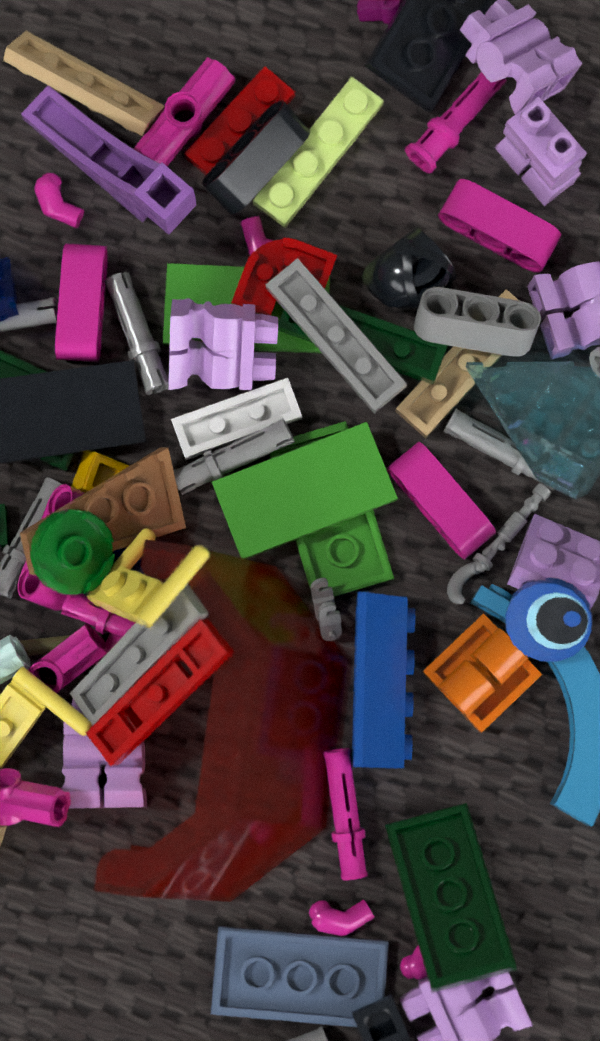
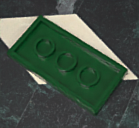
M467 803L386 824L387 836L431 992L434 993L516 970V962Z

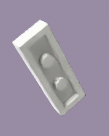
M285 378L171 419L184 457L188 460L202 455L203 452L209 449L216 450L230 445L245 436L270 426L282 418L285 419L287 424L302 419V414L289 379Z

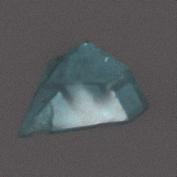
M573 361L507 362L506 367H483V362H466L467 371L536 479L574 499L588 494L600 476V378L595 374L592 367H574Z

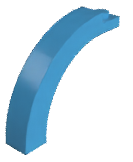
M491 584L489 589L481 585L470 604L506 624V611L512 595L494 584ZM584 646L570 658L558 662L546 661L562 690L568 712L570 731L566 767L550 804L581 823L593 827L600 812V673Z

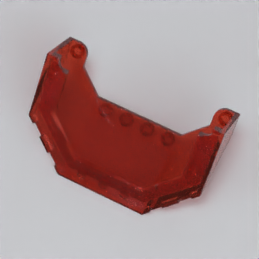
M145 540L142 557L144 575L160 580L164 584L194 547ZM208 550L209 558L187 583L209 612L205 619L208 618L219 634L235 651L214 672L195 814L152 847L131 845L130 850L114 849L106 853L100 859L97 866L94 891L143 898L231 902L326 828L330 794L323 752L336 749L348 660L333 641H327L322 638L319 622L277 567Z

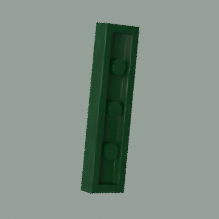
M340 306L396 372L434 385L448 345L425 341L413 330ZM283 310L278 324V331L312 342L289 314Z

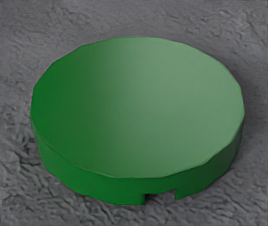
M65 509L51 514L39 525L32 538L30 558L34 573L43 585L57 593L77 595L95 590L110 573L114 565L115 554L112 553V542L114 543L112 532L101 518L89 511Z

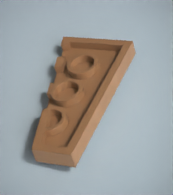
M160 447L53 512L74 509L89 511L98 516L112 532L114 543L112 542V551L128 547L142 529L145 528L151 529L156 537L186 528L169 448ZM50 515L20 532L29 574L36 575L30 558L32 538L39 525Z

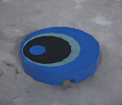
M546 578V580L536 582L533 580L525 583L513 594L506 611V631L513 645L524 655L539 661L558 662L574 656L586 645L592 630V612L586 596L576 586L559 578Z

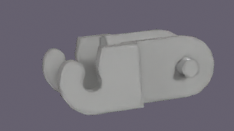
M319 578L313 581L310 586L317 621H319L322 638L327 641H333L339 638L342 633L340 612L336 611L333 590L331 586H328V580L326 578Z

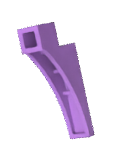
M49 85L21 113L23 120L142 223L149 217L169 235L197 205L194 189L164 163H157L124 144L74 107Z

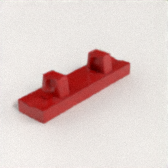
M208 618L200 619L85 734L111 767L119 765L235 651L219 634ZM179 662L186 663L193 672L191 677Z

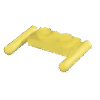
M142 529L114 562L110 573L104 578L102 583L95 590L90 591L86 597L98 607L101 606L107 611L151 628L209 558V552L201 545L195 546L163 584L160 580L131 570L156 540V535L151 529Z
M24 666L16 672L12 681L0 695V769L5 766L46 708L81 736H86L85 733L92 727L91 722Z

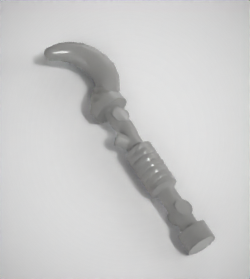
M539 483L533 489L532 497L524 501V506L519 512H514L510 516L508 521L498 530L497 538L488 547L483 549L482 554L476 553L473 557L474 562L464 565L453 574L447 586V595L450 601L455 604L464 603L465 598L462 595V589L466 582L473 575L485 570L489 571L492 568L493 563L491 559L497 551L505 550V543L512 541L527 523L526 518L531 512L536 511L538 504L541 501L545 502L551 495V491L546 486Z

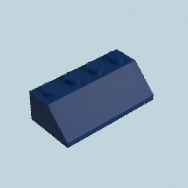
M358 592L356 597L352 767L404 768V760H412L413 738L412 734H405V717H413V692H406V675H414V650H407V633L415 632V608H408V597Z

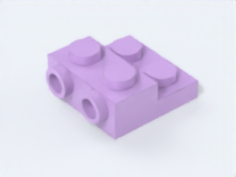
M534 514L507 584L519 589L525 583L533 580L536 582L546 580V578H559L576 586L586 596L590 605L589 608L591 609L600 590V541Z

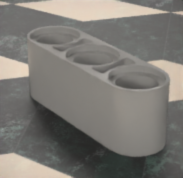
M432 287L422 294L413 325L416 334L421 339L431 343L519 357L525 355L530 350L541 322V315L536 307L524 301L443 287Z

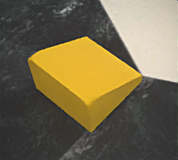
M83 452L71 487L86 493L126 469L129 465L97 452Z

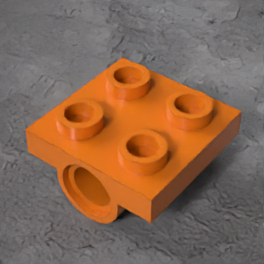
M484 613L422 671L480 733L494 722L542 675L528 660V656L524 655L513 645L509 635L502 629L497 628Z

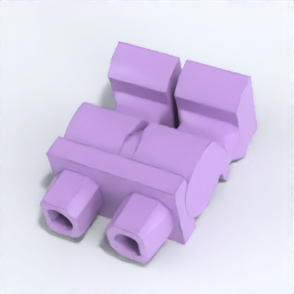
M497 0L490 6L485 15L480 10L470 14L460 28V32L472 44L465 56L473 64L478 63L481 72L491 83L507 77H513L516 80V89L509 96L513 112L517 114L538 96L544 101L562 91L582 65V62L577 57L574 47L563 45L558 36L552 40L550 39L548 28L539 19L533 18L536 12L529 4L516 10L508 0Z
M539 96L506 122L503 131L506 137L498 143L495 149L517 175L531 166L521 180L545 206L575 183L581 174L579 172V167L582 164L581 160L585 158L587 153Z
M600 262L574 266L562 273L558 280L552 281L551 274L534 275L527 287L533 305L537 308L541 315V320H543L540 327L551 360L569 355L572 350L578 348L585 350L590 346L599 345ZM564 311H575L571 317L566 319L564 317V314L560 313Z
M189 298L183 300L172 299L168 390L187 386V379L191 375H199L201 380L211 389L239 387V390H252V381L275 380L276 353L254 352V343L277 344L278 317L255 314V304H243V307L235 304L214 306L209 301L204 304H197ZM192 338H201L202 341H195Z
M73 699L72 706L75 709H77L81 714H83V712L80 710V708ZM64 722V764L62 774L65 776V783L62 786V790L69 791L71 799L69 809L104 808V795L105 808L147 807L146 789L140 783V777L145 771L144 741L122 763L111 767L87 735L81 736ZM103 766H105V773L107 774V783L104 790L98 784V778L102 774Z
M509 972L434 993L431 992L428 978L425 977L418 980L419 986L400 997V1002L409 1021L431 1012L437 1025L418 1034V1041H493L500 1035L501 1029L506 1026L513 1028L514 1031L533 1026ZM489 986L495 988L492 995L486 998H478L482 994L483 989Z

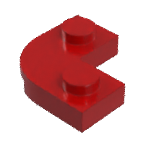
M283 238L265 243L253 251L248 258L231 304L242 307L243 304H255V314L271 316L276 299L266 289V284L298 258L325 289L337 255L292 238Z

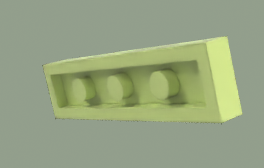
M351 77L309 129L310 135L307 140L253 199V205L286 228L381 109L384 100Z

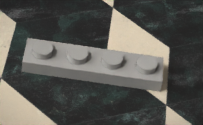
M298 258L266 284V289L374 414L406 388L407 383Z
M186 584L151 628L135 623L72 690L70 695L92 726L200 619H205L209 615V612L188 584Z

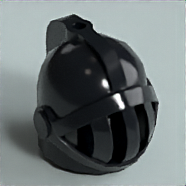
M415 227L374 259L364 269L362 280L369 292L382 304L388 307L411 310L419 307L422 294L427 289L432 287L450 289L457 274L448 257L420 228Z

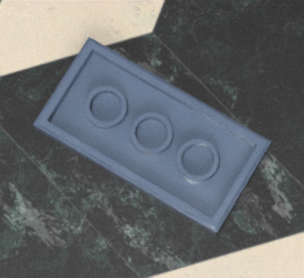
M219 926L211 1014L357 1027L352 1012L385 996L389 942L387 940Z

